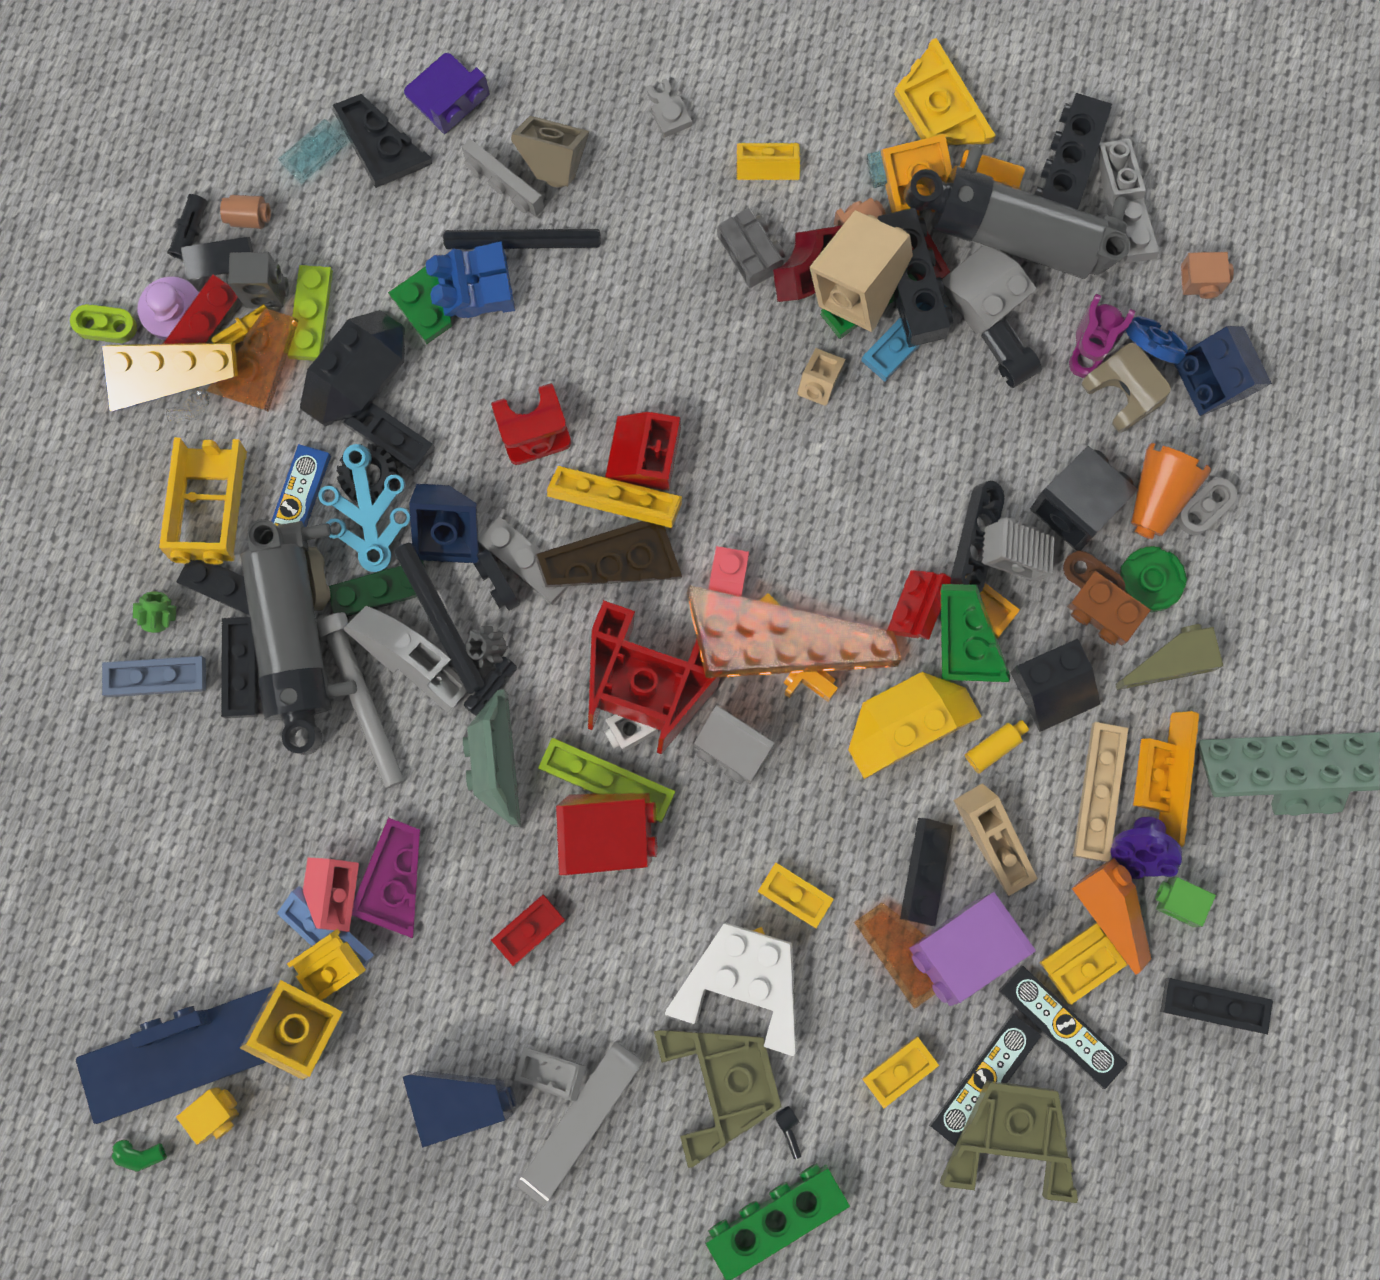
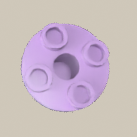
M164 277L155 280L144 289L138 301L137 310L142 325L152 335L165 340L199 292L190 282L179 277Z

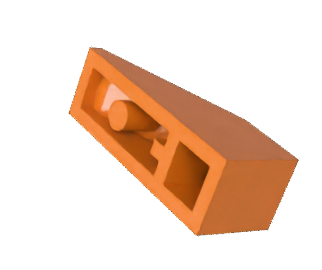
M1113 858L1083 877L1072 890L1136 975L1144 969L1152 958L1136 886L1132 882L1129 871Z

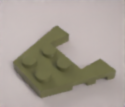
M670 1030L654 1031L662 1063L693 1054L698 1055L715 1121V1126L680 1135L688 1168L694 1167L700 1161L718 1151L728 1142L782 1107L767 1049L764 1047L763 1037Z
M986 1080L941 1176L940 1184L944 1187L975 1191L980 1153L1046 1161L1042 1196L1047 1200L1077 1203V1190L1073 1186L1071 1175L1073 1169L1066 1148L1065 1137L1067 1136L1058 1091Z

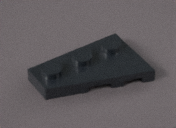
M362 94L333 104V112L375 188L432 164V158L425 151L421 152L412 144V139L404 132L400 133L389 123L388 117Z

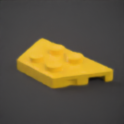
M937 38L932 39L927 50L920 59L918 58L915 61L909 74L903 77L895 88L894 93L922 140L945 134L947 145L990 144L994 142L996 135Z

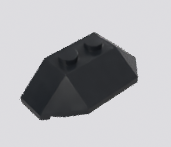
M381 310L348 319L307 369L300 409L323 426L333 424L334 421L344 420L363 413L404 363L405 327Z

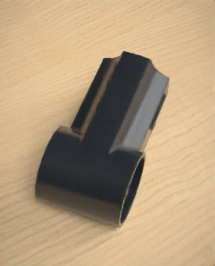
M1007 319L1000 320L982 333L981 337L998 361L999 372L1003 378L1006 376L1008 379L1006 383L1009 387L1015 388L1041 372L1042 366L1038 356L1030 347H1024Z

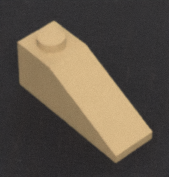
M982 783L953 800L968 831L1008 896L1038 879L999 797Z

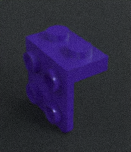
M450 53L442 54L404 88L406 98L444 135L490 95L486 76L477 67L469 72Z

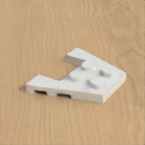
M724 923L666 1009L665 1015L695 1024L698 1021L706 990L713 991L772 1010L773 1014L764 1047L795 1056L797 1041L795 1036L796 1014L793 994L792 943Z

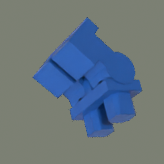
M502 242L474 247L475 250L468 252L453 249L446 255H434L426 261L427 274L438 277L439 284L434 286L430 293L432 304L443 307L444 316L452 317L456 315L460 318H471L483 313L515 311L507 259Z

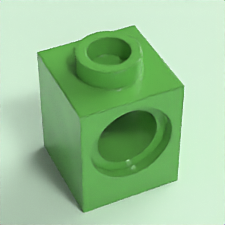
M1179 877L1169 878L1168 882L1163 881L1156 892L1155 900L1159 901L1156 910L1191 927H1203L1216 895Z

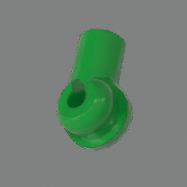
M128 1140L117 1141L113 1145L111 1156L116 1165L135 1172L144 1170L167 1158L161 1143L146 1150L138 1151L132 1148L133 1146Z

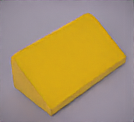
M798 143L737 144V180L800 179V145Z

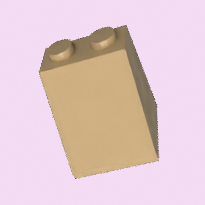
M855 210L810 266L819 307L873 332L913 256L910 235L899 227H892L880 222L873 215H865Z

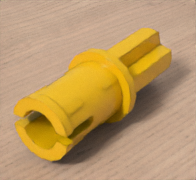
M262 304L241 319L235 318L236 323L213 336L212 342L235 343L236 345L246 338L250 341L252 335L274 323L275 319L268 308Z

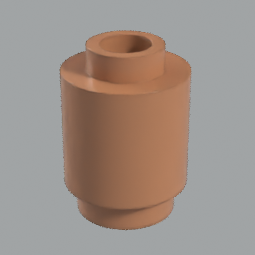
M230 195L229 198H222L220 214L222 222L230 224L231 227L263 229L265 223L270 221L271 209L269 203H265L262 196Z

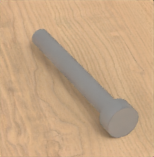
M343 612L332 614L316 622L319 640L328 641L343 682L351 680L356 682L357 692L349 694V697L385 789L403 783L404 778L350 645L347 632L343 630L349 623L347 616Z

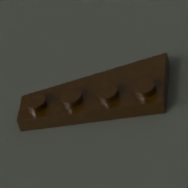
M646 521L636 522L535 555L546 588L682 578L665 526Z

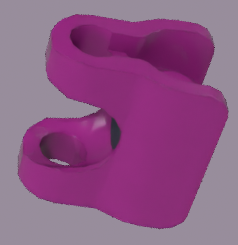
M1097 293L1094 295L1077 327L1076 346L1069 360V367L1074 375L1085 378L1091 371L1102 364L1103 359L1114 349L1131 323L1136 312L1135 310L1130 309L1126 316L1123 317L1121 311L1112 305H1098L1101 295ZM1082 354V356L1092 360L1093 366L1090 368L1082 367L1077 361L1078 356Z

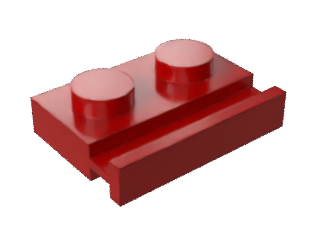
M910 570L887 630L897 636L922 637L929 640L941 610L942 584H951V577L945 573L936 574L934 572Z

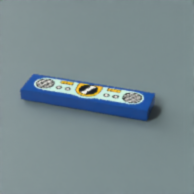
M298 444L271 520L276 526L302 521L304 527H307L331 458L328 452Z

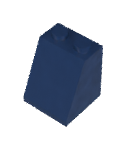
M422 1070L403 1076L422 1148L505 1121L513 1115L512 1109L517 1106L512 1087H505L504 1080Z

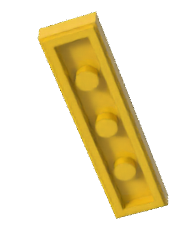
M557 466L547 487V497L669 528L673 527L682 505V496Z

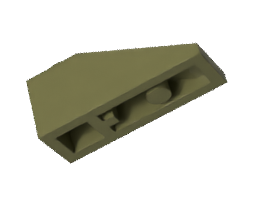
M1195 624L1181 628L1179 635L1115 684L1116 689L1122 690L1213 672L1221 668L1223 662L1214 627L1202 629L1201 624Z

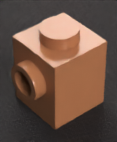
M1228 252L1188 253L1181 264L1183 295H1200V298L1210 299L1222 294L1229 283L1232 282L1234 275L1233 265L1229 264Z

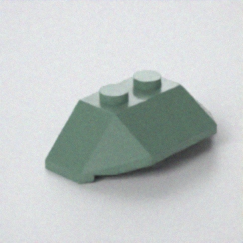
M503 689L497 690L467 727L468 737H463L465 757H470L471 770H466V782L468 790H473L474 796L513 827H521L509 699L507 692Z

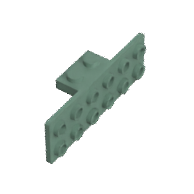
M1380 732L1202 739L1198 743L1211 793L1214 797L1274 795L1271 802L1274 815L1334 814L1343 811L1351 791L1380 790Z

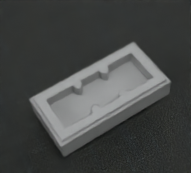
M523 1047L514 1082L568 1100L577 1101L586 1066L535 1049Z

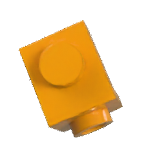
M807 664L801 670L795 667L784 681V684L788 686L785 690V695L789 698L799 685L803 683L829 702L838 687L834 685L836 680L826 671L819 669L816 672Z

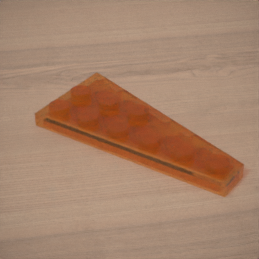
M689 585L687 596L706 678L898 667L902 660L893 631Z

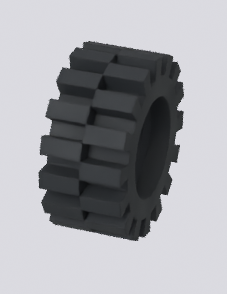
M368 443L366 448L369 449L372 457L370 464L376 465L380 469L378 482L369 486L373 505L385 488V479L390 475H399V472L397 471L398 467L388 452L386 453L384 448L380 446L376 448L374 444ZM354 451L350 457L351 461L354 464L360 463L362 460L361 453ZM342 455L340 458L342 466L337 465L336 471L339 474L337 480L345 494L358 504L352 470L345 465ZM394 478L390 481L389 487L391 490H397L399 484L397 479Z

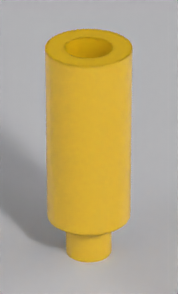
M1023 720L1018 721L1013 726L1010 723H1006L965 753V758L973 769L980 774L1023 742L1021 736L1028 732L1029 728Z

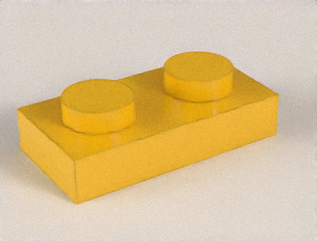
M776 862L758 890L759 894L815 929L834 900Z
M916 1036L861 1079L880 1105L886 1108L935 1070L939 1064L919 1037Z

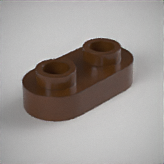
M1075 551L1065 559L1063 565L1064 574L1069 581L1080 589L1092 573L1097 571L1125 591V583L1121 575L1090 553ZM1077 561H1083L1086 563L1087 569L1083 573H1077L1074 570V564Z

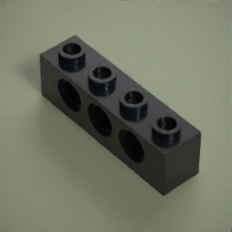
M1079 93L1075 94L1072 104L1065 103L1059 122L1065 123L1062 132H1055L1050 146V150L1055 151L1053 160L1046 159L1040 176L1046 179L1044 187L1037 186L1034 195L1075 209L1079 208L1113 104ZM1073 130H1079L1084 135H1077ZM1064 158H1071L1075 163H1068ZM1060 185L1064 187L1066 191H1058L1054 186Z
M916 207L878 216L877 219L880 222L906 231L910 235L911 246L914 248L912 250L913 256L893 293L908 347L946 339L950 326H953V317L950 308L944 307L942 300L944 285L941 277L935 276L933 269L936 266L935 254L932 247L927 248L924 237H927V228L924 218L918 217ZM918 273L923 279L914 281L908 277V274ZM924 302L929 304L932 309L922 311L916 304Z

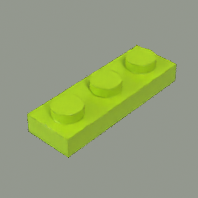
M299 265L287 352L289 359L314 361L323 351L333 275L331 267Z

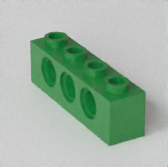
M817 1163L811 1165L799 1174L801 1180L791 1186L787 1182L780 1184L769 1192L771 1196L769 1200L760 1205L757 1201H753L738 1211L741 1216L729 1224L724 1219L708 1230L710 1236L705 1238V1244L725 1280H733L850 1207L826 1164L821 1168ZM805 1191L813 1193L816 1197L813 1207L807 1210L800 1209L796 1205L797 1196ZM773 1210L781 1211L785 1215V1222L779 1228H771L765 1222L767 1214ZM742 1229H748L755 1235L754 1242L748 1247H742L735 1241V1235Z

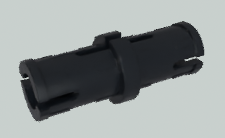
M196 194L188 195L182 215L176 219L174 224L176 231L170 248L167 251L170 256L183 260L181 247L192 246L195 235L199 236L201 231L199 224L205 207L208 204V201ZM190 216H192V220L189 225L187 234L185 238H183Z

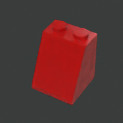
M650 793L569 794L556 805L559 875L646 868L652 862V857H657V837L651 836V823L656 822L655 802H650Z

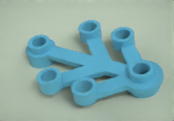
M353 444L345 449L343 461L352 470L359 507L341 496L339 490L334 486L321 488L318 497L322 504L334 506L361 525L364 533V539L346 529L344 521L335 518L330 519L327 523L330 526L334 522L339 523L341 532L338 535L331 532L329 537L339 538L358 552L359 563L364 569L378 572L389 565L392 557L389 546L400 530L409 525L410 511L402 507L394 509L390 515L391 523L380 537H378L376 524L396 495L404 491L406 484L405 480L399 475L388 476L384 482V490L372 505L366 468L372 460L371 453L365 446ZM354 451H358L362 455V460L358 464H354L350 458ZM394 478L398 479L401 483L400 489L397 491H392L389 487L390 481ZM329 489L335 493V499L332 502H328L324 498L325 491ZM399 511H403L407 516L403 524H399L395 520V515ZM372 549H376L380 553V558L377 562L369 559L368 555Z

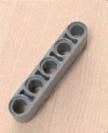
M615 1041L578 1094L577 1101H573L516 1184V1187L544 1207L644 1061Z

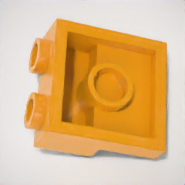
M945 134L881 150L887 179L885 186L891 213L911 208L905 202L904 189L918 171L924 169L932 170L940 176L942 181H947L952 171V165ZM916 185L919 194L923 196L930 195L929 189L925 185Z

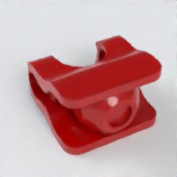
M552 383L539 387V405L528 414L513 412L504 398L491 403L503 444L512 464L521 465L564 451L571 446V438Z

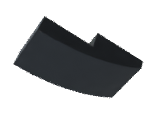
M250 237L181 247L187 279L210 277L212 274L215 276L229 274L230 253L253 252Z

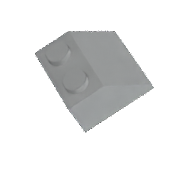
M985 245L981 246L942 278L944 293L976 334L991 328L1037 290L1018 262L1000 250Z
M718 705L713 709L694 743V748L699 750L696 754L698 758L711 766L717 762L727 769L724 774L740 785L743 781L749 784L752 783L774 747V742Z

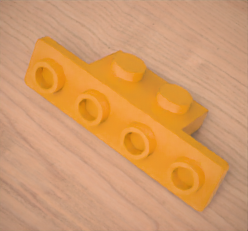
M1194 711L1171 714L1167 743L1151 738L1141 739L1133 806L1159 812V820L1165 824L1166 834L1175 839L1181 847L1185 845L1187 833V819L1198 733L1199 713Z

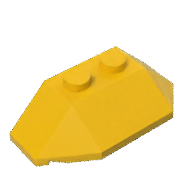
M920 672L862 703L848 751L862 777L866 779L982 718L965 687Z

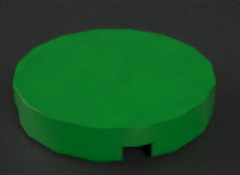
M1144 547L1133 552L1126 558L1119 572L1125 583V592L1149 608L1151 613L1164 611L1177 603L1186 587L1187 577L1183 564L1176 555L1170 551L1162 550L1160 547Z

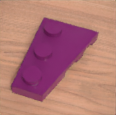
M388 817L354 899L352 916L413 938L420 829Z

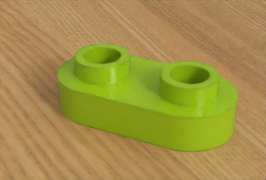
M85 304L74 309L70 316L72 329L84 339L125 343L130 341L137 332L135 319L128 311L121 308ZM89 320H94L92 327L85 328ZM120 324L126 325L125 329L121 332L116 331Z

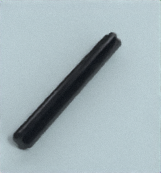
M599 229L446 230L443 235V244L446 249H475L474 247L502 242L504 249L598 248L601 244V234Z
M411 543L399 546L395 549V555L448 657L451 659L450 661L464 688L469 694L479 691L485 686V682L473 659L468 655L466 646L414 546Z

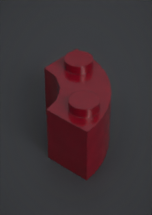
M843 225L795 233V247L791 257L783 266L773 269L777 302L800 300L816 293L810 266Z

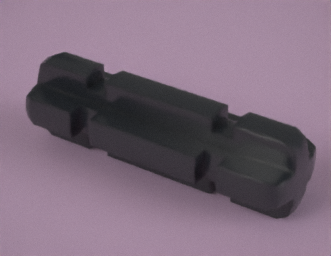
M503 656V662L495 664V671L491 670L483 679L485 686L477 691L474 696L470 695L464 702L465 708L475 716L479 714L485 706L484 704L492 698L497 690H501L506 684L505 678L507 676L510 678L517 670V666L507 657Z

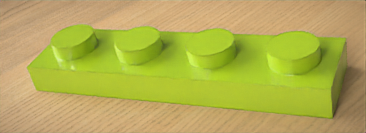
M551 738L538 767L541 771L594 794L650 793V802H655L656 821L660 823L663 822L676 793L674 790L555 738Z

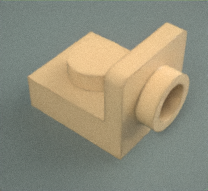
M815 348L802 374L797 394L826 406L846 359Z

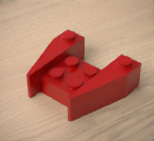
M603 600L591 633L588 729L593 730L600 710H604L661 730L657 753L662 754L717 689L727 662L731 644L699 633L688 662L629 642L628 640L634 627L635 611Z

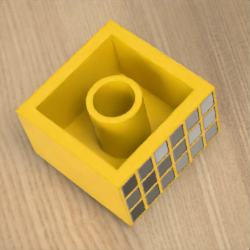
M279 980L273 985L240 1049L303 1080L310 1077L343 1012Z

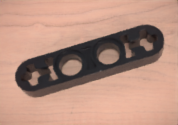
M993 480L986 481L973 488L950 580L951 584L977 585L979 593L984 588L989 566L982 563L984 558L982 556L984 553L983 547L985 546L983 544L985 540L983 536L985 532H982L978 527L977 519L980 517L985 527L998 522L1001 518L1005 500L1002 487ZM971 545L978 551L977 561L971 555Z

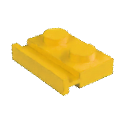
M1097 923L1089 926L1039 962L1070 1005L1127 966L1124 959Z
M336 929L287 963L289 968L293 966L297 971L298 975L296 978L307 994L321 1001L366 971L348 942L343 943L338 936L341 933L339 929Z

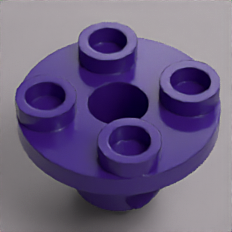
M1146 816L1138 818L1133 823V829L1123 831L1113 839L1111 856L1112 859L1115 858L1120 865H1123L1129 871L1132 879H1141L1144 876L1173 877L1177 875L1182 862V848L1175 839L1166 834V826L1161 820Z

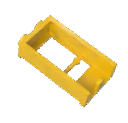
M174 437L159 548L170 561L186 564L190 560H203L205 563L218 565L222 564L223 561L235 560L234 548L244 466L247 458V451L240 439L232 440L231 449H220L213 440H203L202 449L187 448L180 437ZM188 479L228 480L226 495L196 494L195 492L186 494ZM185 500H189L191 503L197 500L225 501L220 543L180 542Z

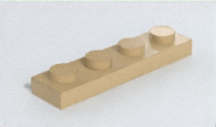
M1099 722L1092 723L1073 851L1074 857L1108 862L1110 860L1128 728Z

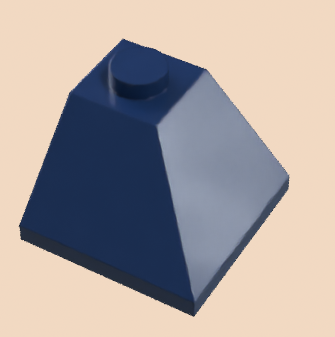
M416 484L409 502L412 545L420 560L476 563L479 561L476 555L479 553L477 503L449 485Z

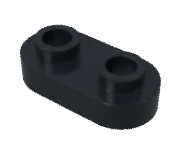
M488 548L476 554L479 561L474 563L483 581L490 578L495 589L490 591L499 609L506 606L508 611L519 606L517 598Z

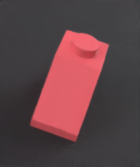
M716 546L705 611L706 619L729 623L738 621L748 566V551Z
M307 858L303 894L317 929L350 931L359 863L326 858Z

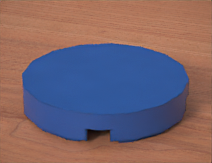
M1137 316L1132 319L1126 329V333L1134 343L1151 355L1169 363L1178 364L1183 361L1188 352V346L1175 332L1170 330L1167 333L1160 329L1162 326L1160 323L1146 317Z

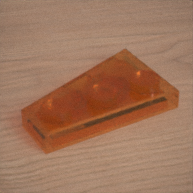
M265 308L244 337V344L236 354L238 375L211 383L206 391L269 412L299 320Z
M880 903L853 922L913 1009L935 995L932 988L934 983L927 973H922L915 966L912 960L913 953L909 949L925 937V934L906 920L900 919V916L884 903Z

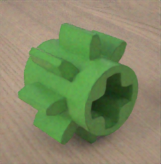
M147 592L139 598V603H133L132 618L137 619V625L147 632H162L166 627H169L170 621L176 620V606L171 605L172 599H168V596L164 593Z

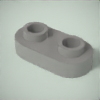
M1216 478L1211 480L1187 503L1178 515L1177 519L1180 528L1190 535L1204 533L1236 502L1237 490L1235 486L1227 479ZM1212 493H1219L1222 496V502H1216L1212 497ZM1190 514H1195L1198 516V524H1194L1190 521Z

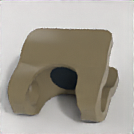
M1136 343L1126 344L1104 363L1091 371L1081 384L1088 394H1093L1107 386H1115L1125 392L1128 404L1116 415L1112 422V425L1119 433L1126 431L1162 406L1171 390L1170 384Z

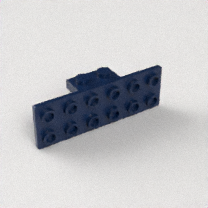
M272 987L208 1010L195 1011L194 1006L178 1010L173 1013L175 1019L162 1023L161 1018L140 1024L141 1031L131 1034L130 1038L78 1056L76 1064L93 1123L99 1124L266 1063V1061L240 1049Z

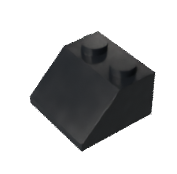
M1078 638L1019 664L1010 672L1039 732L1101 705L1093 668Z

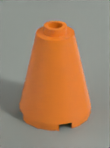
M1149 444L1145 453L1131 524L1136 526L1134 532L1153 540L1155 535L1162 536L1208 478L1211 468L1206 465L1204 470L1197 467L1199 460L1188 454L1167 446H1162L1161 451H1156L1155 444Z

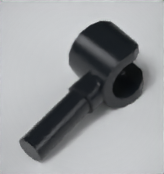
M787 1106L776 1114V1121L787 1139L793 1159H798L801 1157V1153L791 1128L800 1122L790 1106Z

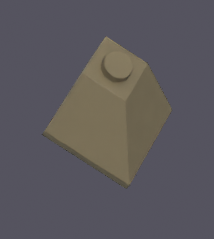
M529 116L512 133L511 141L537 179L544 180L553 187H568L576 176L589 131Z

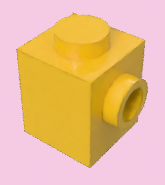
M219 1087L211 1088L177 1115L176 1118L195 1144L198 1145L207 1142L213 1136L219 1139L234 1127L231 1121L239 1115L234 1108L237 1105V1101L228 1090H221Z

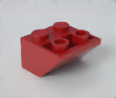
M654 412L617 416L605 477L634 485L669 491L681 433V418Z

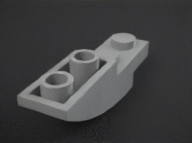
M1131 139L1100 143L1098 147L1099 164L1108 216L1111 215L1117 197H1125L1128 200L1122 221L1128 225L1125 234L1129 238L1131 245L1129 253L1124 257V262L1126 264L1157 259L1159 248L1144 202L1146 188Z
M365 606L344 627L343 630L393 674L397 670L401 671L447 713L467 693L458 674L447 665L451 659L423 636L396 619Z

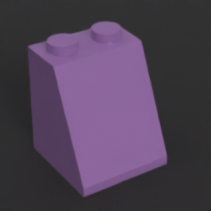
M995 892L970 903L909 948L913 953L912 960L915 966L922 973H927L934 983L932 985L934 993L942 1002H947L949 1006L961 1003L1036 951Z

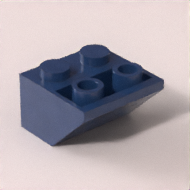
M1244 326L1224 327L1188 349L1182 362L1174 363L1199 416L1243 400L1272 384Z

